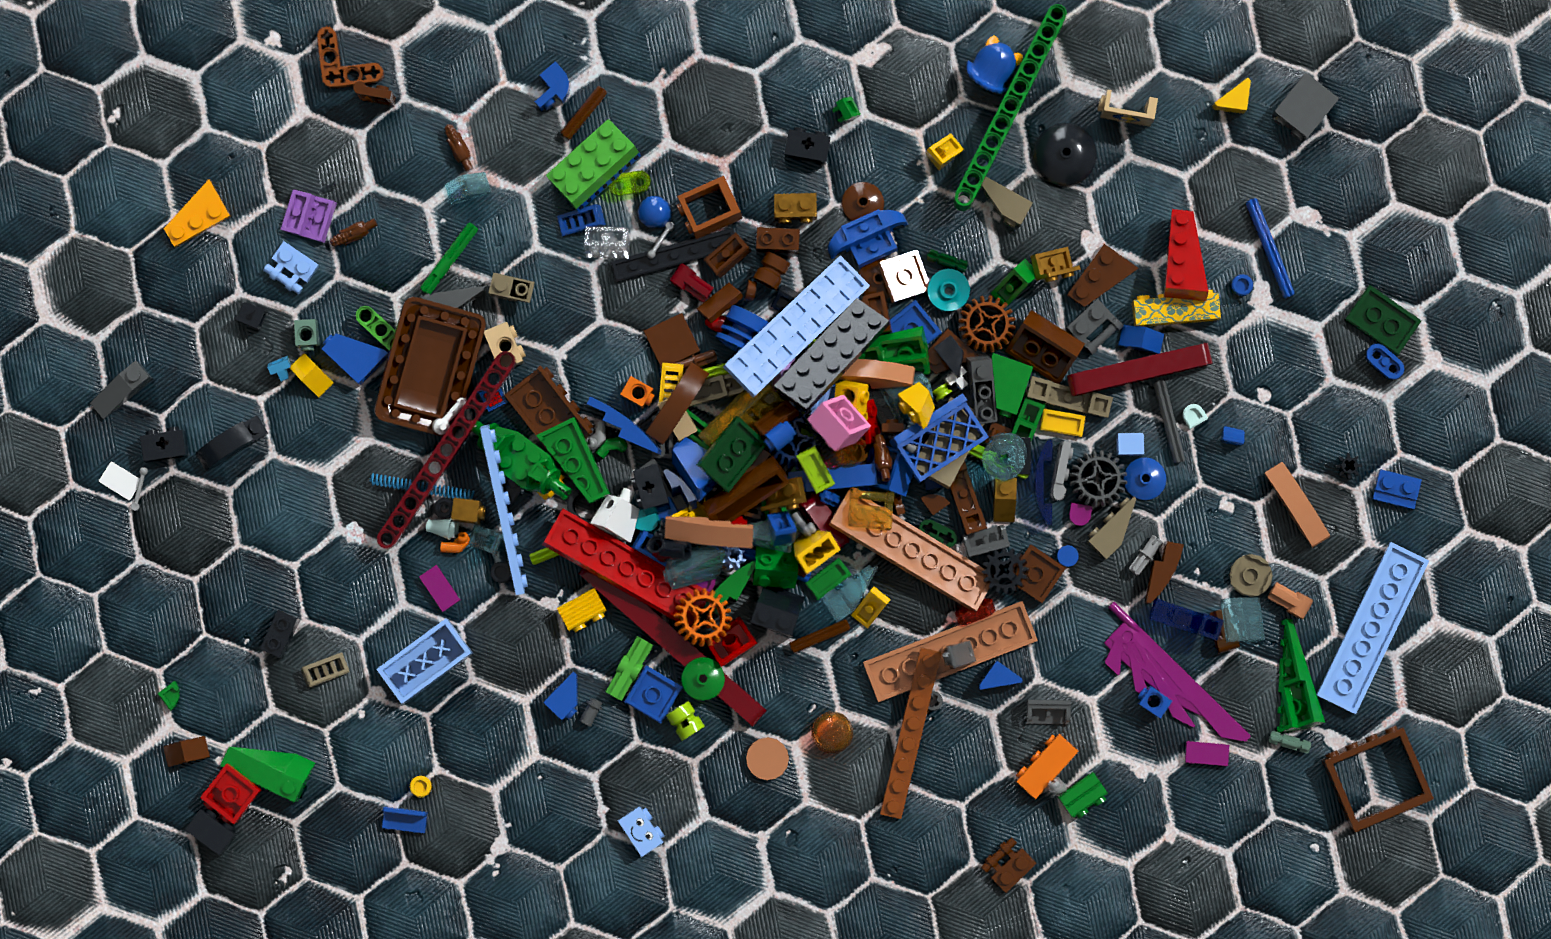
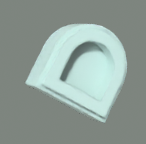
M1197 404L1188 405L1182 414L1189 430L1208 419L1202 407Z

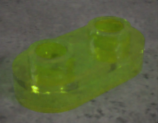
M644 171L622 173L609 185L610 192L615 196L645 192L651 185L650 176ZM638 179L644 180V184L642 186H638L636 184V181ZM619 182L623 183V188L617 189L615 187L616 184Z

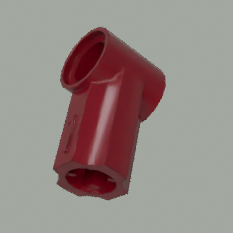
M683 263L680 264L669 279L676 287L682 291L686 290L702 303L708 299L714 290V287L699 278L692 269Z

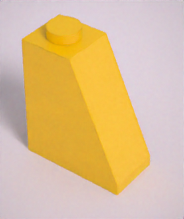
M816 530L811 536L806 537L802 535L794 542L795 557L806 574L841 550L831 533L827 531Z

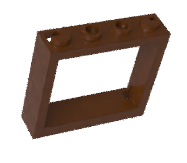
M1395 725L1384 730L1385 734L1377 736V733L1365 738L1366 742L1359 745L1357 742L1345 746V751L1340 753L1337 750L1326 754V759L1321 760L1352 832L1362 830L1434 799L1404 727L1397 728ZM1399 737L1423 793L1357 820L1333 764Z

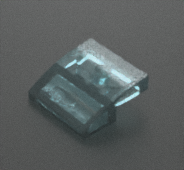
M1226 598L1221 600L1226 642L1265 640L1260 598Z

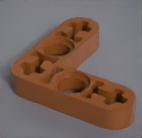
M323 27L319 30L317 39L322 80L327 87L333 89L351 87L358 81L364 82L365 85L375 84L383 79L384 71L377 63L341 67L336 32L331 27ZM325 32L333 35L329 41L330 46L335 45V48L327 47L325 39H322L325 36ZM328 52H333L336 56L335 61L332 63L324 61V56ZM372 68L380 71L379 74H376V78H373L372 75H365L366 80H363L361 69H364L365 73L372 72ZM352 70H356L359 73V78L356 81H350L347 78L348 73ZM344 71V83H342L341 78L335 79L333 84L327 80L331 73L338 77L341 76L340 72Z

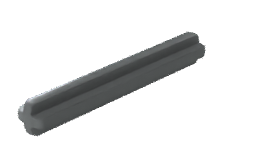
M1164 380L1154 383V388L1173 462L1180 463L1185 461V456L1166 382Z

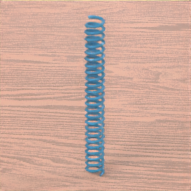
M372 473L370 479L372 485L376 483L377 486L380 484L381 487L383 485L385 488L387 486L389 488L393 487V489L397 487L398 490L401 488V490L405 489L406 491L412 482L410 479L407 487L406 478L403 486V478H401L399 485V477H397L394 486L395 477L392 478L390 485L391 476L388 477L386 484V475L382 483V474L379 481L378 474H376L373 483L374 473ZM419 481V482H418V489H419L420 491H422V492L426 491V490L428 489V482L426 483V486H425V489H424V482H422V485H421V488H420V481ZM436 484L433 492L430 493L431 495L435 494V496L439 494V497L443 495L444 498L447 496L452 499L464 498L472 500L474 490L470 497V489L466 496V489H464L462 495V488H460L457 496V487L453 495V486L449 494V486H447L445 493V485H443L442 491L441 485H439L436 493Z

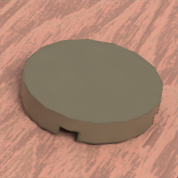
M1254 554L1244 555L1235 560L1229 573L1230 583L1234 590L1248 597L1264 593L1271 585L1273 577L1268 562L1261 556Z

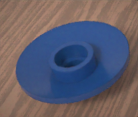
M1136 459L1125 470L1127 472V475L1124 476V480L1127 481L1125 488L1130 495L1137 499H1153L1163 491L1166 485V473L1161 464L1154 459ZM1144 474L1149 476L1150 480L1148 482L1142 480Z

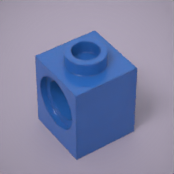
M1149 686L1148 689L1144 687L1137 697L1140 699L1139 705L1160 719L1172 703L1171 699L1152 686ZM1151 695H1156L1159 698V703L1155 707H1150L1148 704V698Z

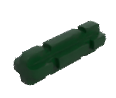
M930 249L927 255L928 261L933 263L936 261L939 265L951 269L956 268L960 272H965L968 266V262L960 259L959 261L956 257L944 253L939 254L938 251Z

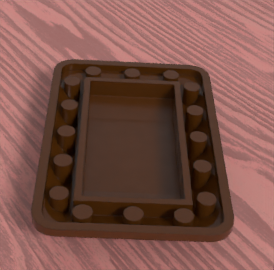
M419 297L406 299L397 323L374 412L377 418L385 422L443 437L445 434L440 435L433 431L432 423L438 418H443L456 404L457 399L462 397L466 399L486 326L485 319L477 313ZM456 415V416L453 418V420L449 423V426H451V424L453 423V421L455 420V418L457 417V415ZM458 426L454 428L453 434H455Z

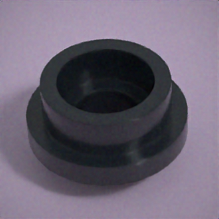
M449 498L437 500L434 505L435 514L441 519L450 518L453 501ZM448 505L449 510L445 513L442 512L441 507Z

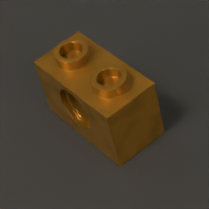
M454 498L451 515L453 521L480 525L481 520L485 519L486 508H484L483 503L477 500Z

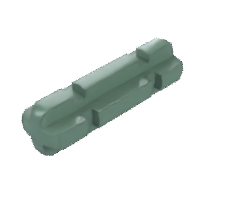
M1276 731L1270 733L1269 743L1275 745L1279 743L1282 747L1296 751L1300 749L1299 752L1309 753L1310 741L1304 739L1300 741V738L1286 734L1282 736L1280 735L1281 733Z

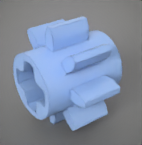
M724 547L725 552L721 551L719 553V556L722 557L720 565L727 567V571L733 567L735 570H739L741 568L740 564L746 562V559L743 558L745 550L741 551L738 547Z

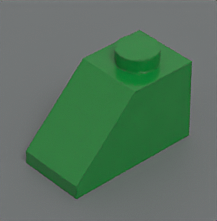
M1024 259L1002 280L991 294L996 299L1000 298L999 303L1001 305L1005 302L1009 305L1035 280L1033 266Z

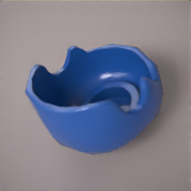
M658 196L645 198L640 203L637 211L639 220L645 226L651 228L664 227L671 220L672 216L671 205L665 199Z

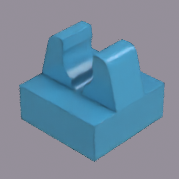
M288 356L268 363L267 368L271 375L277 373L280 381L289 379L286 369L291 367V362Z

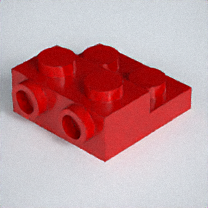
M227 763L200 798L204 800L203 804L208 809L218 811L223 821L235 824L250 807V804L261 789Z

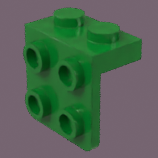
M757 537L753 585L795 589L798 576V560L794 553V543L774 546L771 537Z

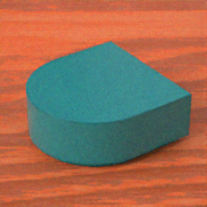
M644 509L640 510L635 529L648 532L654 531L659 526L660 518L658 514L654 513L646 516Z

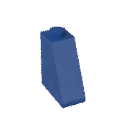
M339 334L328 336L322 343L324 345L322 350L360 386L389 355L384 349Z
M685 437L672 448V464L693 492L696 500L700 502L717 484L696 466L707 450Z

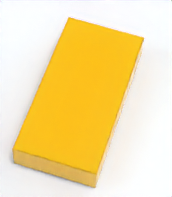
M1044 409L1040 430L1082 437L1086 416Z

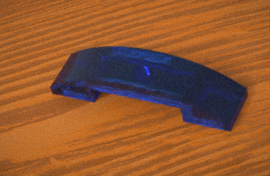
M1047 440L1039 454L1035 467L1034 495L1043 522L1046 526H1051L1052 504L1044 503V462H1052V440Z

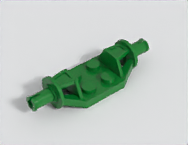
M478 421L472 432L479 437L477 445L485 452L480 431L481 426H484V424ZM497 423L490 424V430H495L497 442H493L495 451L499 450L501 463H498L499 471H503L506 477L525 491L539 492L543 495L553 491L562 500L568 498L562 490L570 495L572 489L559 481L561 471L556 468L553 458L518 431L499 427Z

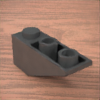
M987 355L966 357L967 376L974 415L980 424L997 422L992 359Z
M970 641L944 648L945 652L942 653L945 666L950 665V669L976 661Z

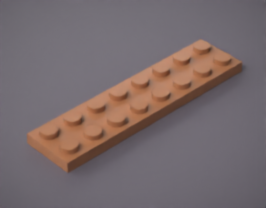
M851 488L847 491L829 523V526L974 613L978 610L989 590L990 583H985L984 581L988 576L982 574V571L986 569Z
M1023 601L863 662L877 701L880 702L910 690L920 647L944 653V648L966 641L971 642L976 661L950 669V665L945 666L941 654L935 678L937 680L1038 641Z

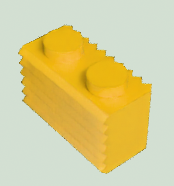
M595 588L557 608L569 631L574 630L575 633L584 629L586 622L590 620L596 622L604 618V613L607 611Z

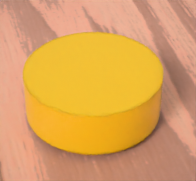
M417 776L412 779L410 790L413 795L425 797L431 792L432 783L429 778Z

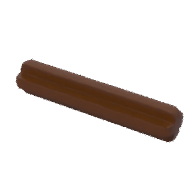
M598 86L561 131V135L564 138L570 140L607 95L605 89Z
M844 619L789 643L792 652L796 653L850 630L849 623Z

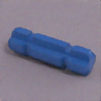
M824 490L823 493L819 494L821 502L837 509L843 500V497L828 490Z

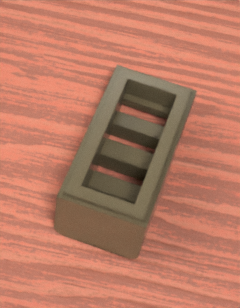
M342 652L301 668L308 689L350 673ZM335 660H338L341 671L339 672L335 666ZM327 663L330 664L333 674L331 675L326 667ZM321 666L325 677L321 678L317 667ZM310 670H313L314 675L316 677L315 681L312 680L311 674L309 672Z

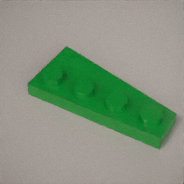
M575 417L536 435L589 503L592 504L610 495Z

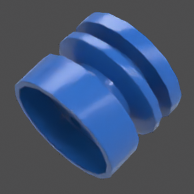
M732 305L726 318L733 325L732 327L721 325V329L727 332L728 335L718 332L716 338L727 348L738 353L769 322L746 309Z

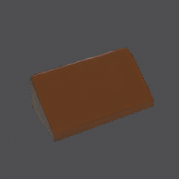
M735 232L708 255L704 261L721 278L752 250Z

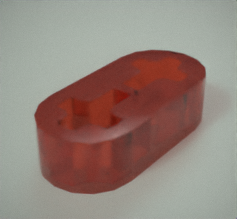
M984 598L977 611L969 610L963 606L955 611V616L959 625H968L992 615L996 609L991 598Z

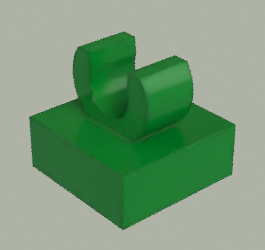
M852 96L837 101V106L832 110L833 113L841 111L842 117L838 119V122L853 120L861 116Z

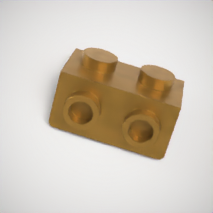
M1068 247L1030 256L1036 281L1045 279V282L1058 280L1057 275H1061L1063 279L1074 276L1073 271L1081 270L1080 265L1073 267Z

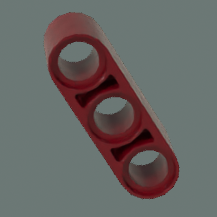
M813 492L806 498L807 502L799 504L798 510L807 524L812 522L818 531L830 532L840 549L849 543L848 536L829 526L834 515L827 504L821 502V497H819L818 493Z

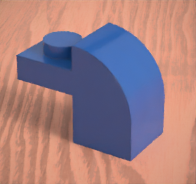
M555 61L540 74L541 80L549 88L534 101L541 111L550 109L556 103V98L563 104L570 93L568 77Z

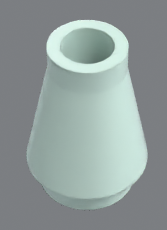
M428 519L426 532L434 533L449 540L456 538L458 535L459 522L452 519Z

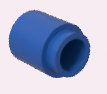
M787 421L780 422L764 435L766 438L764 443L771 451L775 449L778 452L794 439L793 436L796 435V432Z

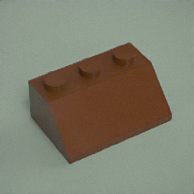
M1031 310L1005 352L1022 363L1032 366L1033 370L1054 383L1060 384L1085 343Z

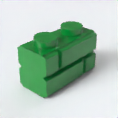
M1091 772L1065 792L1058 795L1057 798L1071 818L1077 816L1079 819L1089 812L1087 810L1092 804L1098 806L1106 800L1104 796L1108 792L1096 775Z

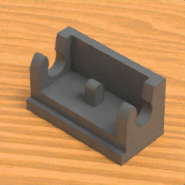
M1004 525L991 527L970 535H962L968 558L1000 550L1004 547H1010Z
M1027 700L1026 724H1070L1071 700Z

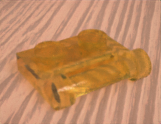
M852 487L850 490L848 526L890 531L892 529L894 492L879 493L863 491ZM858 499L885 502V507L858 504Z

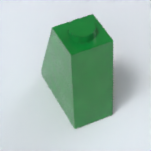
M993 353L991 359L996 410L1000 411V416L1011 419V416L1016 417L1033 367Z

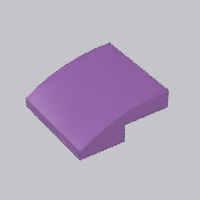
M293 189L281 230L325 243L337 203Z

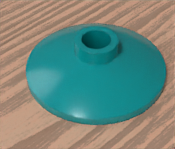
M944 269L932 276L928 284V296L931 303L943 311H955L961 308L967 302L970 295V285L967 278L961 272L954 269ZM945 288H951L952 294H945Z

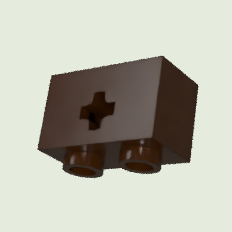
M757 227L756 252L799 254L800 229Z

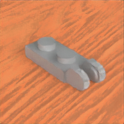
M1062 441L1059 443L1050 488L1051 493H1049L1054 501L1063 500L1066 493L1063 483L1067 481L1069 476L1067 463L1073 456L1072 442Z

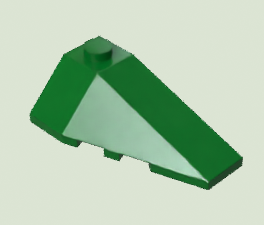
M229 746L220 766L224 767L228 763L251 782L288 800L298 802L316 763L293 753Z

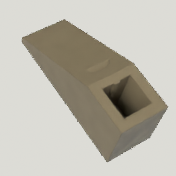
M1135 497L1131 499L1125 498L1118 505L1121 509L1116 514L1111 512L1103 520L1106 524L1101 529L1096 527L1088 535L1090 539L1087 543L1104 560L1122 545L1136 502Z

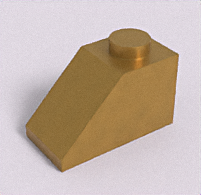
M1017 478L994 479L993 522H1015Z

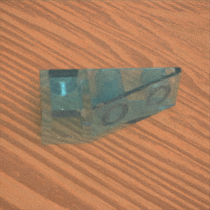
M871 565L865 567L860 571L861 576L855 580L853 577H850L842 583L843 588L838 591L834 588L824 595L826 599L822 602L836 623L855 611L878 569L877 566L873 568Z

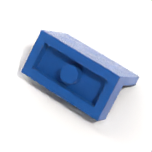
M383 807L382 828L418 833L426 832L428 812Z

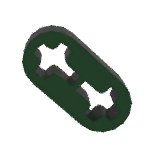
M930 519L922 521L919 525V530L925 532L922 528L923 525L932 524V529L937 531V534L929 533L928 535L941 543L944 542V539L938 536L939 533L943 535L950 533L953 542H948L946 546L951 548L956 544L957 535L953 530Z

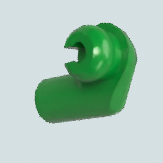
M621 437L608 438L596 453L604 459L611 450L624 452L628 444Z

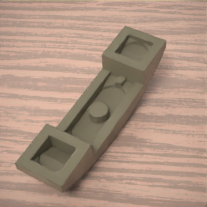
M1031 376L1027 393L1028 398L1104 418L1109 417L1113 397L1095 392L1072 397L1068 386Z

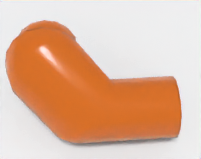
M460 532L453 542H441L440 551L443 553H461L469 545L470 537L466 532Z

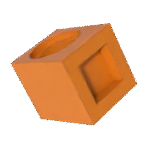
M630 376L620 394L621 397L641 408H644L645 405L649 406L655 396L652 394L654 391L652 387ZM636 388H642L645 391V395L641 399H636L633 397V391Z

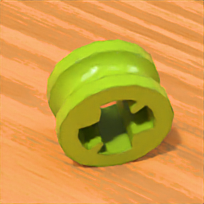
M948 383L941 385L931 392L932 395L936 396V402L953 392L947 388Z

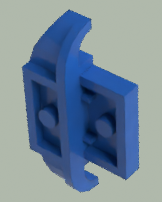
M878 209L841 226V229L832 237L827 251L831 259L835 258L839 252L845 249L847 252L851 251L859 268L898 251L890 233L893 232V228L896 226H906L909 224L905 216L898 211H880Z

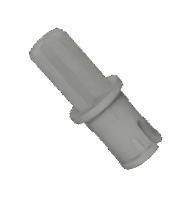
M1152 535L1144 548L1138 551L1139 555L1129 567L1133 574L1140 575L1149 561H1153L1152 557L1163 544L1159 538L1158 540L1156 539V536Z

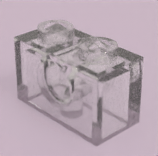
M586 227L584 239L586 257L629 259L630 236L628 228Z

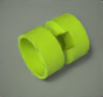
M689 701L666 715L671 725L677 727L676 733L682 741L705 727L699 716H694L695 710ZM686 719L689 722L688 726L683 723Z

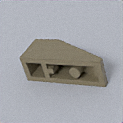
M986 177L981 189L1001 218L1004 219L1003 222L1010 227L1015 228V226H1018L1020 228L1033 202Z

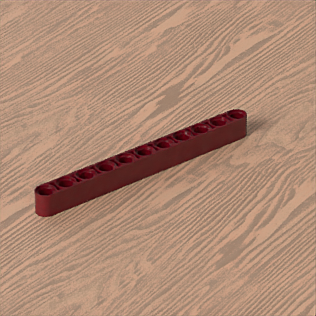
M503 351L497 355L379 532L377 542L380 547L389 549L398 543L514 369L516 357L512 353ZM504 355H509L512 359V363L508 367L501 365V358ZM492 373H497L500 376V381L496 385H492L489 382V376ZM480 391H486L488 394V399L484 403L477 400V394ZM469 408L476 411V417L471 421L465 417V412ZM457 426H461L464 429V435L461 438H456L453 434V430ZM445 444H449L452 447V453L449 456H444L441 452V448ZM434 461L440 464V471L437 474H433L429 469L430 464ZM422 479L426 480L429 484L428 489L424 492L418 489V482ZM410 497H413L417 502L416 507L412 510L406 506V500ZM397 515H401L405 519L402 527H397L394 523ZM385 533H390L393 537L390 545H386L382 541Z
M583 568L578 573L684 667L696 658L705 657L645 603ZM724 673V686L717 696L750 725L754 726L767 710ZM704 674L700 675L699 680L705 683L707 676Z

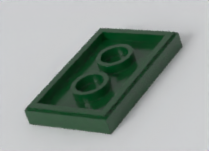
M1368 285L1345 318V321L1377 343L1385 346L1396 356L1399 355L1422 322V320L1371 285Z
M735 416L696 466L723 491L729 493L765 449L766 444L739 416Z

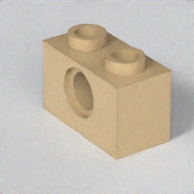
M505 322L484 331L494 359L500 352H503L500 349L501 343L509 341L512 346L508 352L516 357L515 367L524 363L523 357H526L522 345L517 346L514 338H517L518 335L513 325L509 327V324ZM504 355L501 358V365L503 367L511 365V357Z

